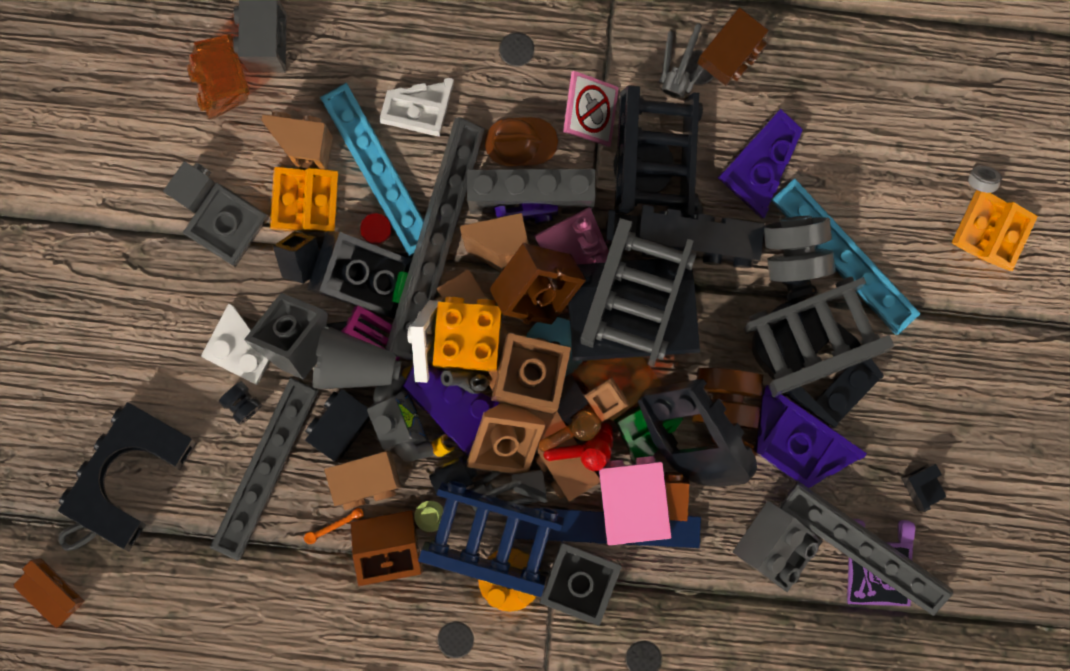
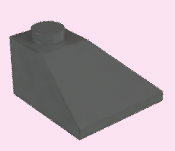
M280 293L244 340L278 368L304 380L317 363L318 356H316L318 342L322 329L326 327L328 314L321 308Z

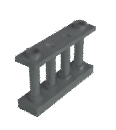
M620 218L581 336V344L593 348L596 339L602 341V338L630 346L651 353L648 365L654 367L656 359L663 360L668 342L664 341L663 337L685 269L692 270L697 252L691 251L694 241L687 239L685 249L681 251L635 237L636 233L631 232L632 222ZM634 249L679 263L675 280L672 281L627 267L626 263L621 261L624 251ZM623 278L670 293L665 311L616 296L617 293L612 291L615 280L621 281ZM614 308L661 323L656 340L653 341L606 326L607 322L602 321L605 309L611 311Z
M853 277L845 278L835 284V289L768 314L765 310L749 317L750 322L746 324L744 331L748 334L758 330L776 372L774 375L775 380L768 385L773 397L884 354L894 347L890 335L880 338L878 334H874L856 291L866 284L864 277L855 281ZM843 296L863 338L860 341L862 346L852 350L849 345H845L827 302ZM814 307L834 349L832 352L833 357L822 361L821 357L816 356L798 315ZM784 319H787L805 360V363H803L804 369L794 373L791 368L788 369L769 326Z

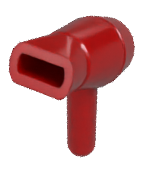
M601 423L585 444L549 448L544 451L543 456L547 461L581 457V462L585 468L591 471H599L605 467L611 458L613 446L612 426L607 423Z

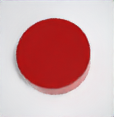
M372 213L362 220L360 232L368 243L381 245L390 238L392 227L384 215Z

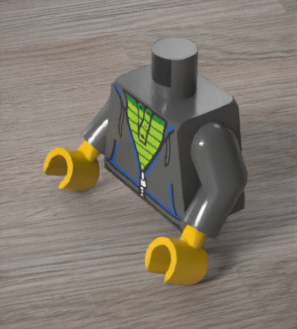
M412 366L406 367L402 375L400 374L399 380L393 379L392 385L377 386L375 388L374 403L367 408L374 430L384 451L394 452L406 462L431 457L433 453L438 457H443L453 451L455 447L448 448L445 446L444 441L449 439L446 434L435 439L432 443L429 442L414 402L402 388Z

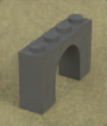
M595 169L467 170V202L470 214H495V207L522 203L557 205L561 207L562 214H577L588 207L593 212L595 204Z

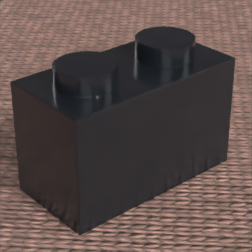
M343 389L339 393L334 391L324 404L327 410L320 419L315 417L305 431L309 434L305 441L334 462H340L370 420L367 411L368 406Z

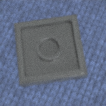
M216 182L183 231V234L236 267L269 216Z

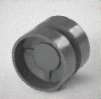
M795 216L764 226L766 248L784 250V253L776 254L767 259L771 281L809 280L828 276L836 272L833 250L815 249L816 245L832 240L830 218Z

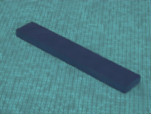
M553 509L559 513L558 516L564 517L561 531L551 529L547 541L607 544L604 512ZM688 516L687 521L669 520L671 539L626 543L625 545L700 548L701 517ZM520 520L515 539L534 540L539 525Z

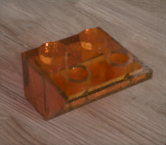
M231 34L194 42L192 54H189L190 64L187 65V72L191 83L196 82L199 93H196V99L200 111H205L208 120L246 103L250 92L238 55L234 52Z

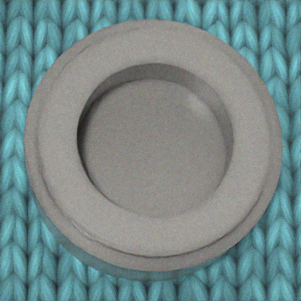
M988 166L974 167L968 178V182L973 188L986 193L997 191L1002 180L1000 173Z

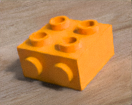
M445 297V302L438 301L433 354L434 367L497 372L502 312L496 306L495 300L477 299V304L464 303V298Z

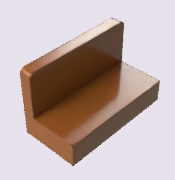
M41 558L30 560L22 568L25 573L14 583V588L55 628L61 627L85 602Z

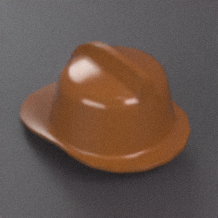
M535 117L499 120L490 127L485 138L487 154L494 162L502 166H535L544 164L553 157L558 146L557 133L552 125L541 118Z

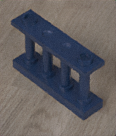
M457 481L442 482L437 496L447 499L436 538L431 543L425 541L418 562L542 597L546 576L541 575L539 571L550 530L561 531L564 517L558 516L559 513L553 509L541 507L540 510H536L468 490L465 484ZM459 502L477 507L466 548L462 549V551L451 549L447 544ZM489 511L508 516L497 556L492 560L482 558L478 553ZM520 520L539 525L527 567H523V569L512 567L510 562H508Z

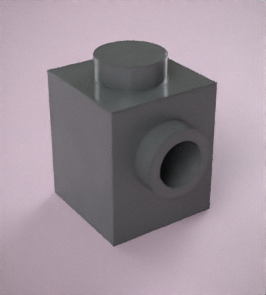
M184 161L163 192L193 213H196L215 185V182L209 178L212 172L196 162L194 166H191Z

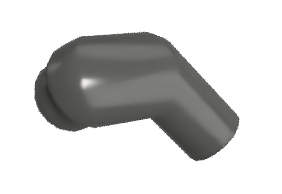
M468 369L447 370L441 374L443 385H457L471 394H479L488 386V380L483 374H476Z

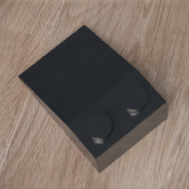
M327 231L307 290L352 306L359 305L370 312L394 319L399 304L392 302L398 274L399 272L408 273L412 260L342 232Z

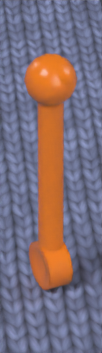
M355 508L352 514L315 533H306L304 541L307 544H314L317 538L354 519L361 520L364 517V511L361 508Z

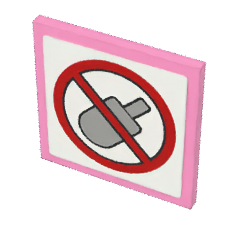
M572 71L563 132L610 147L619 87L577 71Z

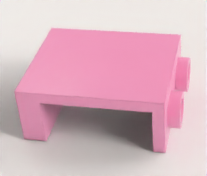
M655 456L636 458V464L624 465L623 460L608 461L605 467L599 470L607 545L671 539L663 463L661 461L655 462Z

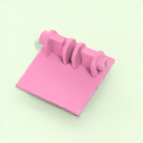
M590 207L534 235L539 247L571 254L576 264L604 263L609 253Z

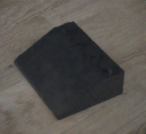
M663 258L622 261L626 263L627 267L672 281L675 280L679 268V263ZM605 262L577 264L586 281L569 302L572 360L585 361L651 356L649 352L602 338V341L596 339L593 348L581 344V336ZM693 268L692 270L685 269L663 337V340L668 342L665 355L700 353ZM623 278L621 281L615 280L612 291L616 292L618 297L665 311L670 296L668 292ZM614 308L611 311L605 309L602 321L607 322L606 326L653 341L656 340L661 324Z

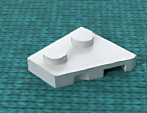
M447 78L442 83L428 86L422 83L413 85L408 89L397 88L387 90L380 115V123L440 137L454 79Z
M429 300L422 311H419L413 324H410L407 337L408 342L412 343L415 382L427 383L430 377L428 360H433L438 305L436 300Z
M228 304L201 357L256 385L259 384L270 363L267 358L245 342L244 339L251 331V328L242 319L237 309Z

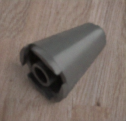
M324 327L322 329L316 356H318L317 366H314L313 388L336 389L392 385L393 379L399 380L402 361L396 360L397 354L332 327Z

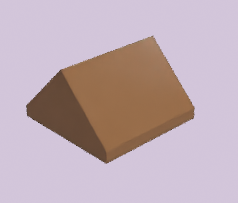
M500 403L483 413L466 463L467 467L514 474L528 472L545 428V422L523 407Z

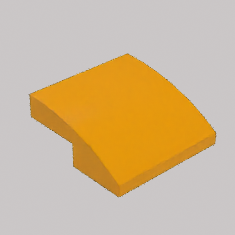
M275 167L273 169L270 229L301 232L335 231L338 171Z
M976 190L951 243L993 265L1013 271L1038 216L1015 202L1007 203L992 193Z

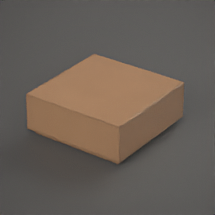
M612 377L584 395L602 422L629 405V401Z

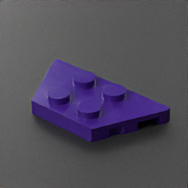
M768 385L764 387L755 452L796 482L799 481L810 488L826 477L843 470L846 466L866 456V452L782 394L773 397Z

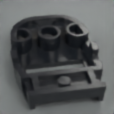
M788 301L782 303L779 306H777L771 313L779 311L801 301ZM814 307L798 315L815 354H817L829 341V338ZM787 319L769 325L788 369L791 368L793 373L801 370L804 367L803 363H805V360ZM836 322L846 346L849 345L851 350L862 346L855 336ZM756 330L752 337L753 355L762 370L768 373L772 380H775V369L759 332ZM871 358L844 369L816 400L801 386L785 392L783 395L790 397L809 414L815 413L827 422L826 425L832 429L838 425L846 414L884 375Z
M704 379L644 390L638 399V403L653 443L677 472L683 474V477L697 484L722 487L745 484L755 475L757 471L756 458L751 447L743 444L741 439L744 434L738 423L732 424L726 417L724 412L727 408L719 398L712 400L709 398L704 390V386L707 384ZM701 414L717 445L679 450L676 438L672 433H667L663 421Z

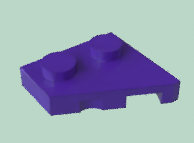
M522 203L518 207L505 209V206L495 207L496 218L522 213L523 222L534 220L535 224H543L553 221V216L558 215V206L542 203Z

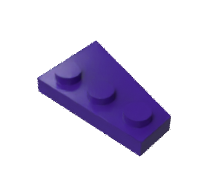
M779 109L717 177L761 219H764L768 212V206L774 193L777 191L780 178L791 159L803 129L782 109Z
M413 363L402 388L426 414H429L436 421L444 433L454 440L462 449V452L469 457L483 413L497 406L499 402L492 401L490 397L483 393L471 394L457 385H443L441 382V374L443 372L429 364L428 371L430 377L428 382H415Z

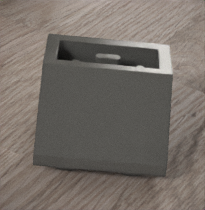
M767 501L732 553L788 592L792 585L798 581L801 572L810 559L816 555L823 541L795 517Z

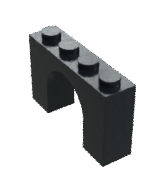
M127 402L124 408L119 407L111 419L113 425L108 433H103L94 445L96 452L90 461H84L76 474L78 480L72 489L67 488L59 500L61 506L58 512L129 552L146 524L120 510L109 500L105 491V476L108 468L115 459L125 453L144 451L181 470L197 443L190 437Z

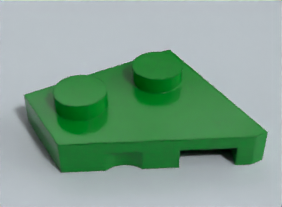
M640 406L614 419L634 464H636V458L653 456L659 450L653 443ZM679 417L664 420L663 425L667 433L675 432L684 419Z

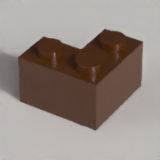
M739 7L700 55L697 64L725 86H727L732 78L737 82L748 69L746 64L748 63L752 66L762 54L763 49L768 44L764 39L769 30Z

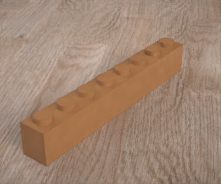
M469 269L437 288L440 296L436 298V301L445 302V297L464 298V303L477 304V299H487ZM502 322L500 328L498 365L500 361L504 339L508 335V332L502 324ZM488 371L489 375L486 378L488 385L493 391L497 372ZM524 408L545 422V428L536 449L539 454L534 456V459L543 473L549 470L555 481L550 484L559 499L566 497L568 502L600 483V479L595 471L588 470L583 466L581 457L555 461L545 460L543 453L546 449L578 444L557 411L549 414Z

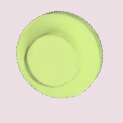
M436 501L421 503L415 511L417 526L426 532L437 531L444 509L443 506Z

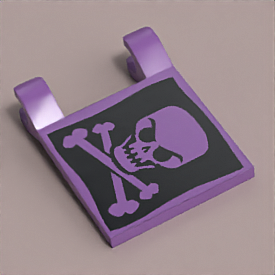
M853 519L860 525L865 527V523L863 521H861L860 519ZM908 520L899 521V543L886 542L910 560H912L914 523ZM849 558L848 604L911 606V600Z

